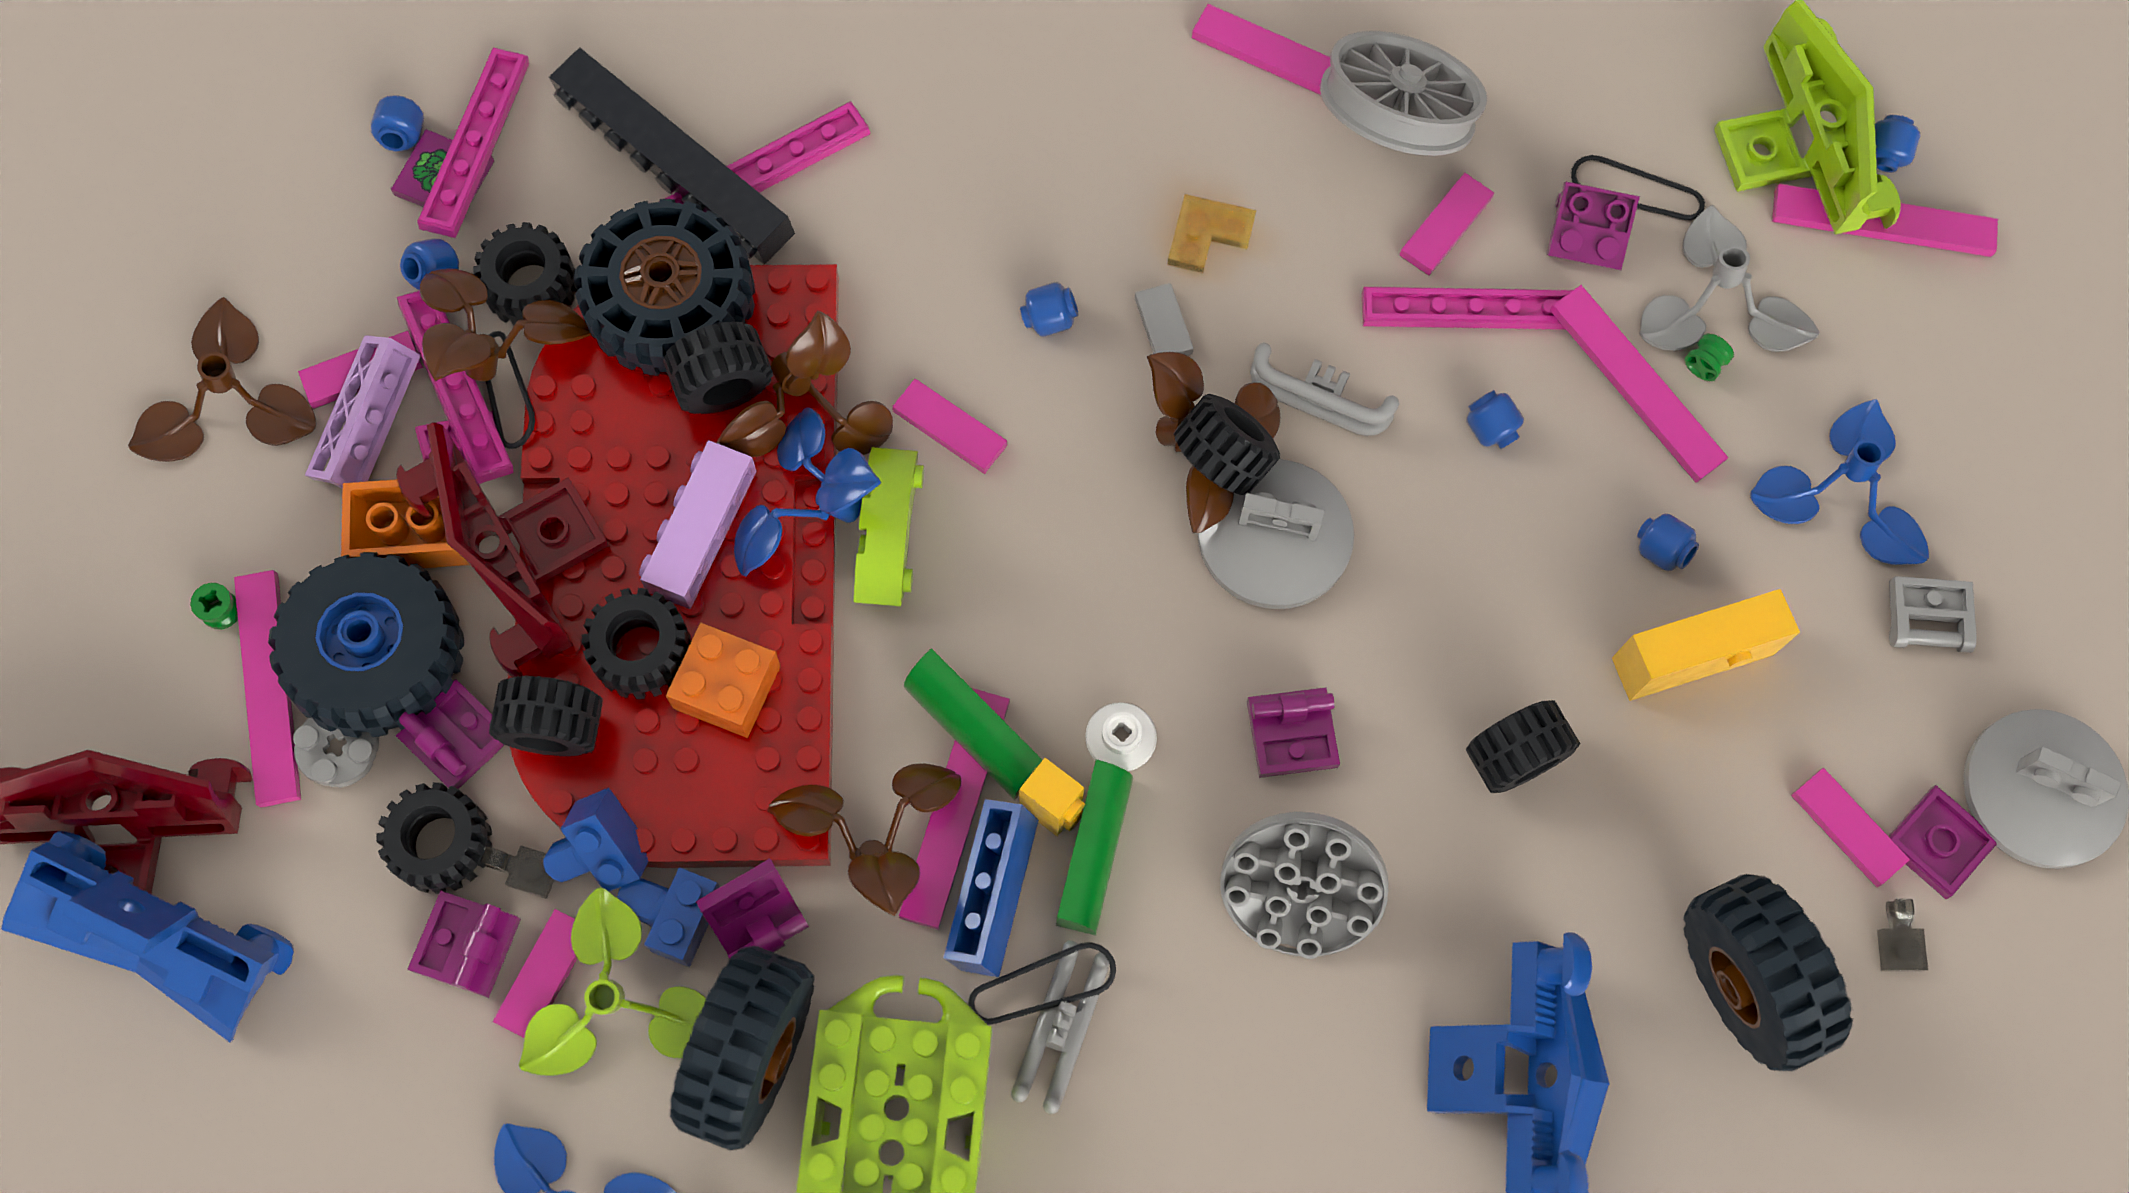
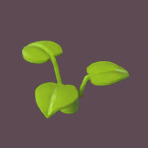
M597 888L587 897L576 915L571 932L572 949L580 962L594 965L604 961L602 972L599 973V980L592 982L585 991L584 1000L587 1006L582 1019H579L576 1010L565 1004H551L540 1009L530 1020L525 1032L523 1051L519 1062V1068L525 1072L542 1076H554L570 1073L583 1067L591 1059L597 1047L595 1035L584 1026L590 1022L594 1013L599 1015L612 1014L621 1007L655 1015L648 1027V1035L652 1045L659 1053L667 1057L682 1058L686 1043L689 1041L692 1028L703 1008L706 998L694 989L677 986L668 988L662 993L659 1008L625 999L623 987L618 982L609 980L612 959L625 960L634 954L641 942L642 926L632 908L604 888Z

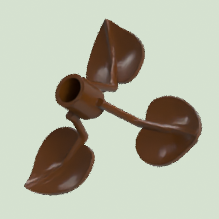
M439 269L431 271L429 274L426 273L420 283V296L432 309L453 313L464 308L467 314L468 329L465 331L455 324L441 323L430 327L424 333L422 341L423 357L435 381L465 371L474 380L488 381L493 379L497 372L498 358H506L508 348L522 329H524V335L528 340L548 345L572 342L591 335L586 322L569 306L557 301L541 300L524 307L522 312L524 320L517 321L503 344L498 346L492 336L476 334L475 316L472 306L484 304L488 297L487 288L478 277L459 269Z
M222 297L205 312L192 336L191 346L198 360L197 370L202 379L196 385L198 392L193 413L189 415L184 405L174 401H162L153 404L143 412L137 421L128 447L133 453L143 458L160 462L182 460L195 453L204 441V433L194 422L200 418L207 390L220 394L233 388L248 404L254 406L246 415L247 428L256 440L268 445L287 444L312 433L316 428V418L308 401L298 391L287 385L269 384L261 390L258 400L254 399L242 387L240 381L236 379L231 363H243L251 358L258 348L259 336L250 319L238 311L226 298Z
M816 311L809 325L794 340L788 352L777 355L771 363L773 375L778 381L773 385L777 397V408L775 409L770 401H760L751 404L730 422L720 435L717 444L751 457L765 455L776 448L786 433V426L779 419L785 413L784 393L792 396H802L809 391L825 410L841 424L831 437L832 443L839 452L852 448L865 455L871 452L872 447H881L892 433L893 417L884 404L877 401H867L853 407L848 413L847 418H844L813 386L811 379H818L819 374L829 376L838 373L847 363L851 353L850 342L842 328L828 315L821 311Z
M1178 352L1150 354L1147 356L1152 371L1154 397L1159 410L1165 415L1157 422L1156 437L1163 446H1175L1176 452H1182L1174 438V431L1195 407L1193 401L1202 396L1204 391L1203 375L1198 364L1185 354ZM1262 383L1245 384L1240 388L1235 404L1253 416L1274 438L1280 426L1278 400L1272 391ZM1193 465L1187 476L1186 498L1192 533L1198 534L1217 524L1227 516L1233 503L1234 493L1213 483Z
M926 763L911 764L900 769L893 777L892 790L902 799L898 802L885 844L877 840H868L863 842L860 848H857L844 817L838 814L844 806L843 797L825 786L803 785L787 790L769 804L768 812L774 815L779 824L785 829L802 836L822 834L832 827L833 822L837 823L849 849V858L852 859L848 867V878L851 884L872 904L895 916L904 900L915 889L920 878L919 865L913 858L904 853L892 851V845L903 811L908 804H911L917 811L924 813L933 812L945 807L959 792L961 776L953 770Z

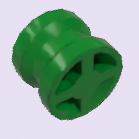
M1708 333L1704 334L1698 341V348L1691 350L1687 354L1685 364L1692 374L1704 381L1711 382L1715 381L1720 375L1721 366L1728 365L1734 358V351L1723 338Z
M207 583L194 591L190 601L191 610L208 627L223 630L237 622L236 597L225 586L219 583ZM217 599L219 600V602L215 603L214 605L210 604Z

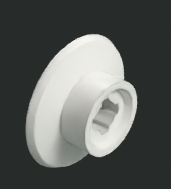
M1119 702L1102 707L1091 717L1086 728L1085 740L1087 749L1094 760H1101L1123 768L1126 771H1131L1141 767L1150 759L1156 747L1157 733L1152 719L1144 710L1133 704ZM1120 727L1130 733L1124 742L1114 735Z

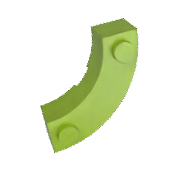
M871 448L868 465L880 479L881 484L862 498L859 530H865L866 535H860L858 553H856L854 603L901 606L904 592H911L913 569L907 568L909 533L916 488H923L924 465H917L918 451Z

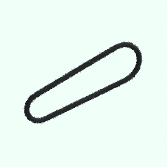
M1584 156L1577 160L1571 169L1572 182L1580 184L1576 177L1578 167L1586 161H1599L1692 194L1699 202L1698 211L1691 215L1638 203V209L1689 221L1696 219L1705 209V201L1698 191L1602 156Z
M494 331L489 334L493 338L501 337L503 342L507 337L501 331ZM510 346L507 350V355L529 413L528 428L519 441L508 443L505 440L491 380L485 382L495 426L503 445L507 449H516L530 438L535 425V412Z
M1093 942L1080 943L978 986L970 994L968 1005L987 1025L1059 1006L1061 1001L1070 1003L1095 996L1109 989L1114 982L1117 971L1115 959L1110 951L1100 944ZM1088 948L1098 950L1109 961V978L1104 985L1097 989L989 1019L979 1015L975 1009V998L980 992L1079 950Z

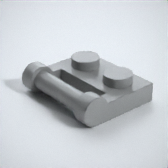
M1895 576L1889 581L1891 609L1889 643L1892 647L1905 648L1908 644L1953 647L1958 652L1971 653L1974 651L1977 637L1973 582ZM1909 619L1957 623L1958 631L1910 629Z

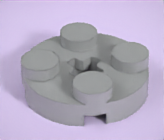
M308 718L303 726L296 729L293 736L295 744L294 756L299 769L310 780L323 786L346 787L361 780L372 768L376 752L379 748V738L372 737L369 732H362V736L358 738L344 736L339 728L331 732L321 728L313 718ZM337 738L339 741L346 739L347 744L342 746V755L337 757L333 752L327 754V748L330 747L332 739Z

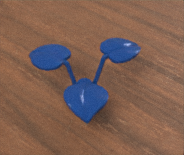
M1877 399L1864 402L1849 409L1834 422L1829 433L1831 446L1837 453L1848 457L1844 463L1840 464L1836 471L1818 486L1811 488V481L1803 471L1792 466H1778L1764 473L1750 492L1753 503L1768 517L1782 523L1800 524L1811 520L1819 511V503L1814 495L1820 494L1842 474H1846L1847 478L1853 482L1869 481L1868 516L1872 521L1864 524L1860 531L1861 543L1866 552L1880 562L1893 565L1922 564L1929 558L1925 536L1911 515L1894 506L1884 508L1879 515L1876 512L1878 482L1881 479V475L1876 471L1882 462L1888 459L1894 452L1896 444L1893 430L1885 419Z
M804 408L789 423L785 436L778 444L777 457L784 469L795 471L803 464L809 472L822 481L821 487L816 494V504L820 509L776 508L770 513L768 507L764 505H758L753 508L740 523L734 543L735 561L739 572L745 577L752 570L763 565L778 548L782 536V525L780 520H778L779 517H818L826 521L831 515L846 523H851L860 515L862 498L881 484L880 479L871 470L865 457L859 451L852 448L840 451L829 462L825 474L812 464L810 458L817 455L824 445L825 427L820 415L811 408Z
M504 1124L501 1127L495 1145L494 1168L497 1181L504 1193H539L541 1189L544 1193H575L570 1190L557 1192L549 1186V1184L556 1182L562 1177L567 1165L565 1147L554 1134L543 1129L521 1127L513 1124ZM626 1173L609 1181L603 1193H676V1191L665 1182L653 1176L642 1173Z

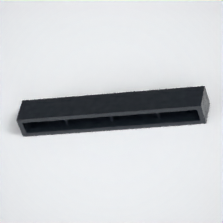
M580 47L549 76L556 89L553 95L567 110H570L572 107L579 112L578 116L591 130L595 131L599 128L604 132V138L618 152L622 149L630 154L629 158L636 167L644 173L650 170L655 174L658 184L669 194H672L674 191L678 192L683 197L681 199L683 204L685 201L701 205L703 212L706 213L710 210L721 216L725 226H731L740 237L741 245L746 249L748 259L754 256L765 265L794 236L795 232L790 219L784 212Z

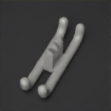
M1261 343L1257 346L1250 371L1252 383L1258 382L1266 385L1279 402L1364 436L1378 435L1391 424L1394 413L1399 406L1397 397L1392 395L1386 397L1379 408H1367L1341 397L1350 373L1343 371L1338 378V383L1333 382L1331 379L1336 367L1329 365L1324 377H1321L1317 374L1321 369L1322 362L1315 359L1304 382L1271 367L1269 364V356L1271 354L1269 344Z
M1067 941L1063 945L1062 951L1077 945L1075 941ZM1079 951L1059 959L1044 1003L1064 997ZM1101 952L1096 954L1083 992L1097 989L1104 983L1110 965L1105 955ZM1100 994L1081 999L1078 1007L1061 1001L1059 1006L1040 1012L1017 1079L1011 1090L1013 1100L1023 1102L1028 1097L1045 1047L1047 1046L1060 1051L1061 1055L1043 1102V1108L1048 1114H1054L1059 1110Z

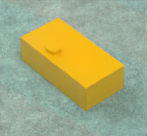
M1777 589L1634 634L1616 652L1612 660L1628 699L1632 701L1773 656L1796 637L1800 631L1782 590Z

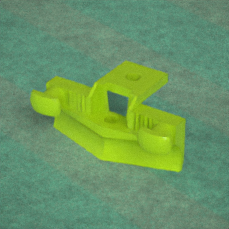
M1795 0L1785 9L1763 46L1786 108L1719 121L1714 128L1736 191L1813 177L1834 234L1859 230L1866 220L1878 217L1881 218L1884 228L1887 229L1896 223L1901 211L1898 191L1892 181L1885 175L1877 174L1874 88L1838 44L1836 34L1830 24L1822 18H1817L1803 0ZM1827 111L1832 113L1836 118V122L1830 123L1825 121L1820 112ZM1805 114L1814 139L1805 157L1801 158L1790 127H1793ZM1753 145H1764L1768 148L1770 155L1763 156L1758 154L1754 150Z

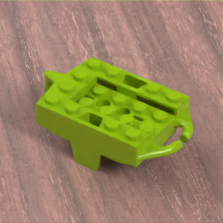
M901 975L881 976L866 983L829 1009L819 1010L796 1193H883L884 1177H888V1180H893L891 1193H976L985 1120L992 1026H988L950 987L940 981L922 977L919 978L918 994L933 997L942 1006L943 1015L937 1023L877 1017L873 1007L880 996L892 992L903 993L904 976ZM897 1067L905 1070L903 1086L895 1085ZM894 1098H902L909 1103L908 1115L900 1121L890 1120L886 1116V1106ZM825 1103L842 1111L839 1139L821 1144L822 1135L830 1136L831 1122H823ZM974 1116L972 1136L966 1135L964 1149H970V1158L967 1161L946 1150L948 1125L950 1122ZM889 1142H898L904 1148V1157L895 1166L885 1165L881 1160V1150Z

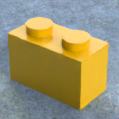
M1044 758L1019 789V804L1027 808L1039 820L1038 822L1058 837L1064 828L1070 832L1081 819L1082 809L1085 805L1083 802L1084 787L1047 758Z

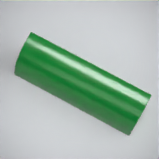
M931 648L909 672L904 682V689L1016 800L1019 797V789L1042 762V759Z
M1095 760L1056 921V926L1092 935L1097 933L1133 782V775L1101 760Z

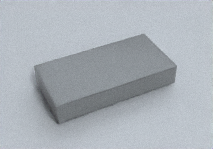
M1171 283L1135 292V301L1153 354L1159 352L1193 354L1194 348Z

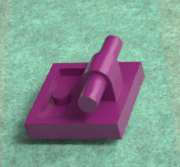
M1564 182L1562 192L1558 193L1555 207L1558 209L1546 255L1622 270L1640 196Z
M455 679L447 694L441 692L434 699L437 706L429 714L426 715L421 711L416 716L414 713L408 714L404 712L400 716L399 722L405 729L395 736L448 788L453 786L459 789L505 744L489 734L492 713Z
M1327 687L1248 697L1247 707L1259 778L1335 769L1340 766L1331 709L1335 708L1333 694L1327 692Z
M771 859L764 861L696 901L703 916L728 954L729 959L742 947L759 946L776 952L786 946L784 941L809 927Z
M440 890L407 970L489 998L521 919L518 916L501 911V908L487 903L482 905Z

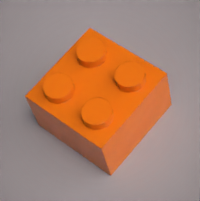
M700 622L666 697L673 709L748 738L781 665L775 651Z

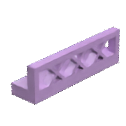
M364 336L305 476L313 480L332 483L342 489L343 483L366 482L369 480L417 366L420 354L391 338ZM377 348L373 359L370 361L374 349ZM360 387L358 394L355 396L357 389ZM346 421L343 430L340 431L342 424ZM331 456L326 470L323 471L328 458Z

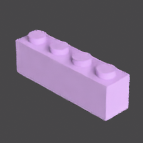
M709 440L703 452L698 451L694 456L690 468L692 475L687 485H681L674 499L675 509L670 520L665 519L662 522L657 533L658 544L653 554H648L644 558L639 571L640 580L650 594H654L656 591L662 594L665 600L691 609L757 472L751 456Z

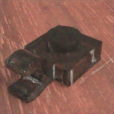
M520 845L516 857L498 849L487 847L481 863H484L486 867L509 874L505 883L508 887L545 899L548 898L555 880L546 873L543 859L547 853Z
M1894 899V901L1886 902L1889 929L1877 930L1881 971L1922 972L1928 970L1924 929H1912L1915 913L1913 899Z

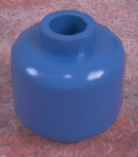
M398 95L386 96L375 107L371 121V133L381 146L390 151L408 150L414 147L420 138L424 124V114L413 100Z
M1887 115L1884 117V120L1875 123L1877 170L1896 172L1898 167H1905L1912 163L1920 139V131L1914 126L1912 119L1901 115Z
M433 238L408 245L403 252L400 269L406 281L417 290H420V283L426 273L429 274L431 271L439 269H459V260L455 250L449 243L443 239Z
M1058 282L1029 290L1025 297L1026 305L1020 307L1021 316L1026 328L1033 327L1035 332L1042 337L1070 329L1073 325L1074 317L1078 316V308L1070 287L1064 289Z
M1492 390L1468 406L1471 412L1467 415L1466 422L1482 446L1488 447L1497 443L1499 448L1502 449L1520 437L1517 430L1523 425L1524 417L1507 393L1497 394L1495 390Z
M1662 514L1655 520L1648 518L1637 534V537L1641 539L1639 545L1641 556L1665 571H1673L1677 567L1684 569L1691 562L1699 548L1694 528L1671 514Z

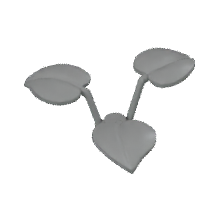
M1711 205L1692 222L1683 241L1684 255L1691 264L1697 267H1709L1714 264L1713 276L1709 285L1691 309L1684 299L1677 296L1664 295L1653 299L1645 307L1642 314L1640 335L1647 343L1664 350H1683L1692 347L1698 343L1706 330L1705 322L1695 314L1701 310L1714 288L1718 285L1722 288L1730 289L1738 286L1740 283H1743L1748 313L1754 316L1748 326L1749 334L1755 343L1762 348L1775 352L1788 351L1815 340L1819 335V331L1805 312L1786 299L1765 297L1760 301L1758 308H1755L1750 284L1752 275L1746 273L1750 262V255L1746 250V239L1735 225L1725 219Z

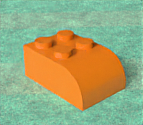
M397 479L343 483L341 556L349 555L350 558L360 557V553L377 552L378 557L386 558L387 555L393 554L405 558L409 566L411 564H418L423 568L470 565L467 560L447 544L439 497L425 504L432 517H425L416 512L405 500Z

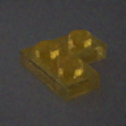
M1184 194L1167 265L1203 273L1211 241L1248 249L1257 210Z

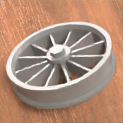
M1364 31L1349 34L1340 39L1333 47L1330 56L1331 66L1325 71L1320 83V93L1325 105L1340 122L1370 141L1397 151L1416 155H1446L1466 147L1474 135L1475 121L1481 117L1487 104V94L1483 84L1464 63L1427 42L1391 32Z

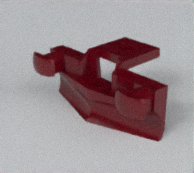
M432 422L427 425L431 447L429 459L407 471L400 464L396 473L397 483L408 504L425 517H432L425 504L439 497L447 544L468 561L519 623L501 634L493 627L490 630L489 641L494 656L502 669L511 677L523 676L519 666L542 653L549 660L573 646L539 585L609 545L569 477L498 516L444 426ZM552 523L564 525V531L557 539L549 540L544 538V530L548 525ZM513 533L530 562L529 566L525 564L508 536L509 534ZM496 536L500 539L499 546L495 551L491 553L479 551V545L484 538Z
M92 750L78 752L27 769L19 767L0 768V844L49 842L58 831L70 832L95 843L96 839L88 826L120 824L137 841L136 843L97 844L106 853L107 858L104 870H107L108 873L120 871L134 878L132 885L152 894L162 837L238 834L242 807L235 799L236 785L239 782H251L253 780L250 769L245 765L227 758H212L199 761L191 766L188 771L189 775ZM105 795L111 796V800L106 807L101 810H92L93 803L98 798Z

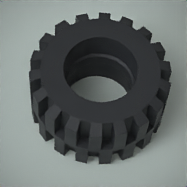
M522 222V227L516 228L513 223L506 225L507 230L502 233L499 229L492 233L494 238L491 241L485 239L481 243L483 252H476L474 260L477 266H473V274L485 284L488 293L486 303L493 314L497 313L500 320L505 323L511 320L514 326L517 321L524 320L522 316L524 307L535 301L552 300L572 305L575 299L572 292L577 291L574 283L575 267L564 243H561L556 233L553 231L549 233L547 228L542 225H538L533 229L531 223ZM530 265L544 267L542 274L529 284L521 286L508 284L511 276L520 268Z
M722 322L695 330L675 342V345L668 349L667 355L663 359L678 404L682 410L693 414L717 413L738 407L763 392L765 387L772 381L771 377H773V371L756 329L750 324H743V322Z
M1205 394L1174 431V438L1180 450L1200 473L1223 489L1239 495L1250 494L1280 459V451L1268 431L1240 406L1217 395Z
M630 588L621 590L622 596L615 598L611 593L605 597L607 602L605 606L601 607L599 604H596L592 609L595 618H586L584 628L588 634H582V644L586 649L583 651L584 656L604 686L610 691L615 689L619 696L628 698L629 694L633 693L636 699H645V692L651 691L654 697L661 695L660 688L666 684L670 688L691 643V637L683 618L676 606L671 601L666 602L664 596L656 591L651 596L645 588H638L637 594H632ZM638 627H649L659 632L657 646L645 658L636 661H626L616 657L618 642L628 631Z
M516 676L503 679L498 683L489 734L509 747L527 752L552 756L583 755L594 751L603 700L600 695L592 690L565 680L541 676Z
M1547 700L1529 705L1493 724L1470 742L1466 752L1489 792L1502 793L1532 780L1563 762L1576 751L1580 742L1556 701Z
M433 782L432 788H429L425 783L415 785V793L412 794L407 789L401 792L399 795L402 800L398 804L391 801L386 807L391 811L389 816L380 817L378 825L384 828V832L376 833V842L383 846L382 849L378 850L380 858L387 863L386 867L391 873L419 891L428 893L429 890H432L439 894L440 890L446 892V887L456 891L463 887L461 880L466 878L472 882L478 876L473 872L475 868L480 866L484 869L488 862L483 857L484 852H491L493 844L487 839V836L492 835L491 826L485 821L488 818L473 800L453 786L447 788L443 783ZM436 819H452L455 825V835L449 848L441 855L431 859L418 858L416 840L420 831L428 823Z

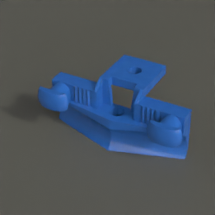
M58 831L49 842L30 851L3 917L1 930L135 972L228 1042L234 1040L240 1020L252 998L263 984L265 977L270 972L279 975L285 973L292 963L293 944L285 937L255 924L242 926L237 934L234 935L233 932H227L225 928H219L218 925L205 921L199 917L196 909L182 902L172 905L132 885L134 878L120 871L110 874L107 870H104L107 858L105 851L84 837L70 832Z
M1566 932L1563 935V947L1561 948L1539 941L1512 943L1510 1025L1430 1026L1427 1111L1442 1114H1508L1506 1193H1588L1589 1182L1585 1165L1609 1087V1080L1585 994L1592 975V956L1585 939L1574 932ZM1505 1046L1512 1047L1529 1056L1528 1094H1504ZM1468 1059H1471L1474 1065L1473 1074L1468 1080H1465L1463 1066ZM1554 1065L1557 1070V1080L1554 1085L1548 1087L1545 1081L1546 1071Z

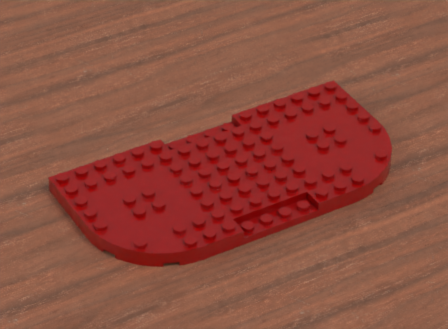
M837 264L750 265L755 284V294L752 296L755 306L752 317L748 320L745 319V323L752 325L756 329L770 366L777 355L788 352L794 340L809 325L816 311L823 312L838 324L839 275ZM577 305L573 310L584 320L580 308ZM590 335L572 342L552 345L545 344L539 353L527 387V393L535 412V425L530 438L522 445L520 479L524 484L523 502L569 477L609 546L539 585L573 646L549 660L542 653L519 666V669L523 676L549 677L582 685L602 697V710L594 751L578 756H552L510 747L516 769L533 800L559 828L562 827L576 801L610 788L638 828L636 833L642 853L647 854L648 858L646 867H756L768 859H771L775 867L831 866V828L819 835H798L781 826L774 815L768 812V807L780 794L795 787L820 785L832 789L836 518L830 515L825 521L818 517H779L778 520H780L782 525V536L778 548L763 565L752 570L747 577L739 572L734 555V543L738 527L744 517L756 506L764 505L768 507L770 513L776 508L820 509L816 504V494L821 487L822 481L809 472L803 464L795 471L784 469L778 461V446L765 455L752 457L757 472L691 609L673 603L683 618L691 641L701 622L776 652L781 666L748 738L673 709L666 697L669 690L667 684L660 688L661 695L654 697L651 691L645 692V699H636L633 693H630L629 697L626 698L619 696L615 689L610 691L598 679L583 653L586 649L582 644V634H588L584 628L586 618H595L592 609L596 604H599L601 607L607 604L605 597L611 593L615 598L621 597L622 589L630 588L632 594H637L638 588H644L639 575L641 564L648 554H653L658 544L657 533L662 522L665 519L670 520L675 509V495L681 485H687L692 475L690 468L698 451L703 452L708 440L717 443L720 435L730 422L751 404L760 401H770L776 409L777 397L773 385L778 381L773 375L771 377L772 381L765 387L763 392L733 409L710 414H693L681 409L667 372H660V375L654 376L644 374L640 367H636L633 370L619 364L616 356H608L599 347L596 338ZM838 373L829 376L819 374L818 379H811L813 386L837 411ZM809 391L802 396H792L784 393L785 413L779 419L784 422L786 428L804 408H811L820 415L825 427L824 445L821 451L810 459L812 464L825 474L829 462L837 455V449L831 441L832 434L837 429V421ZM526 404L524 413L523 436L529 424V413ZM560 523L548 525L544 530V538L549 540L557 539L562 535L564 525ZM520 547L519 555L525 564L529 566L530 562ZM638 627L628 631L618 642L616 657L626 661H636L645 658L657 646L659 632L649 627Z

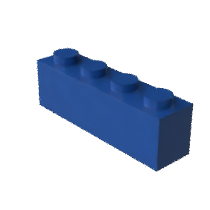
M984 800L943 957L961 971L998 978L1000 976L1039 821L1022 804Z

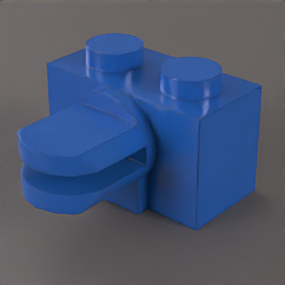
M606 788L574 803L560 828L565 838L553 842L543 859L546 873L551 878L559 882H565L591 872L600 886L609 892L641 878L648 863L647 854L641 852L636 833L638 828L610 788Z
M679 867L670 888L640 878L637 881L622 886L619 889L617 898L632 908L640 922L652 927L644 943L652 953L690 968L709 926L696 901L720 888V886L713 880Z

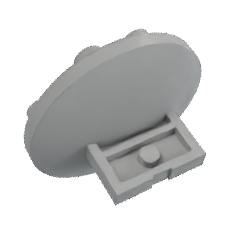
M1279 459L1250 494L1239 495L1234 493L1233 503L1227 516L1207 530L1198 533V542L1201 556L1208 571L1223 589L1251 605L1269 609H1285L1310 603L1335 585L1343 574L1352 553L1354 527L1346 501L1338 489L1326 477L1303 464Z
M2043 709L2012 713L1986 728L1973 743L1966 759L1964 791L1972 816L1982 825L1992 839L1996 841V846L2021 862L2042 868H2068L2080 865L2104 853L2122 832L2129 809V789L2125 772L2109 744L2091 727L2074 717Z
M1289 812L1270 816L1256 822L1234 840L1223 862L1220 888L1224 905L1232 920L1261 947L1284 954L1313 959L1318 956L1346 950L1365 939L1375 929L1387 905L1388 874L1384 861L1376 847L1356 828L1339 819L1323 814ZM1280 943L1297 947V949L1280 946Z

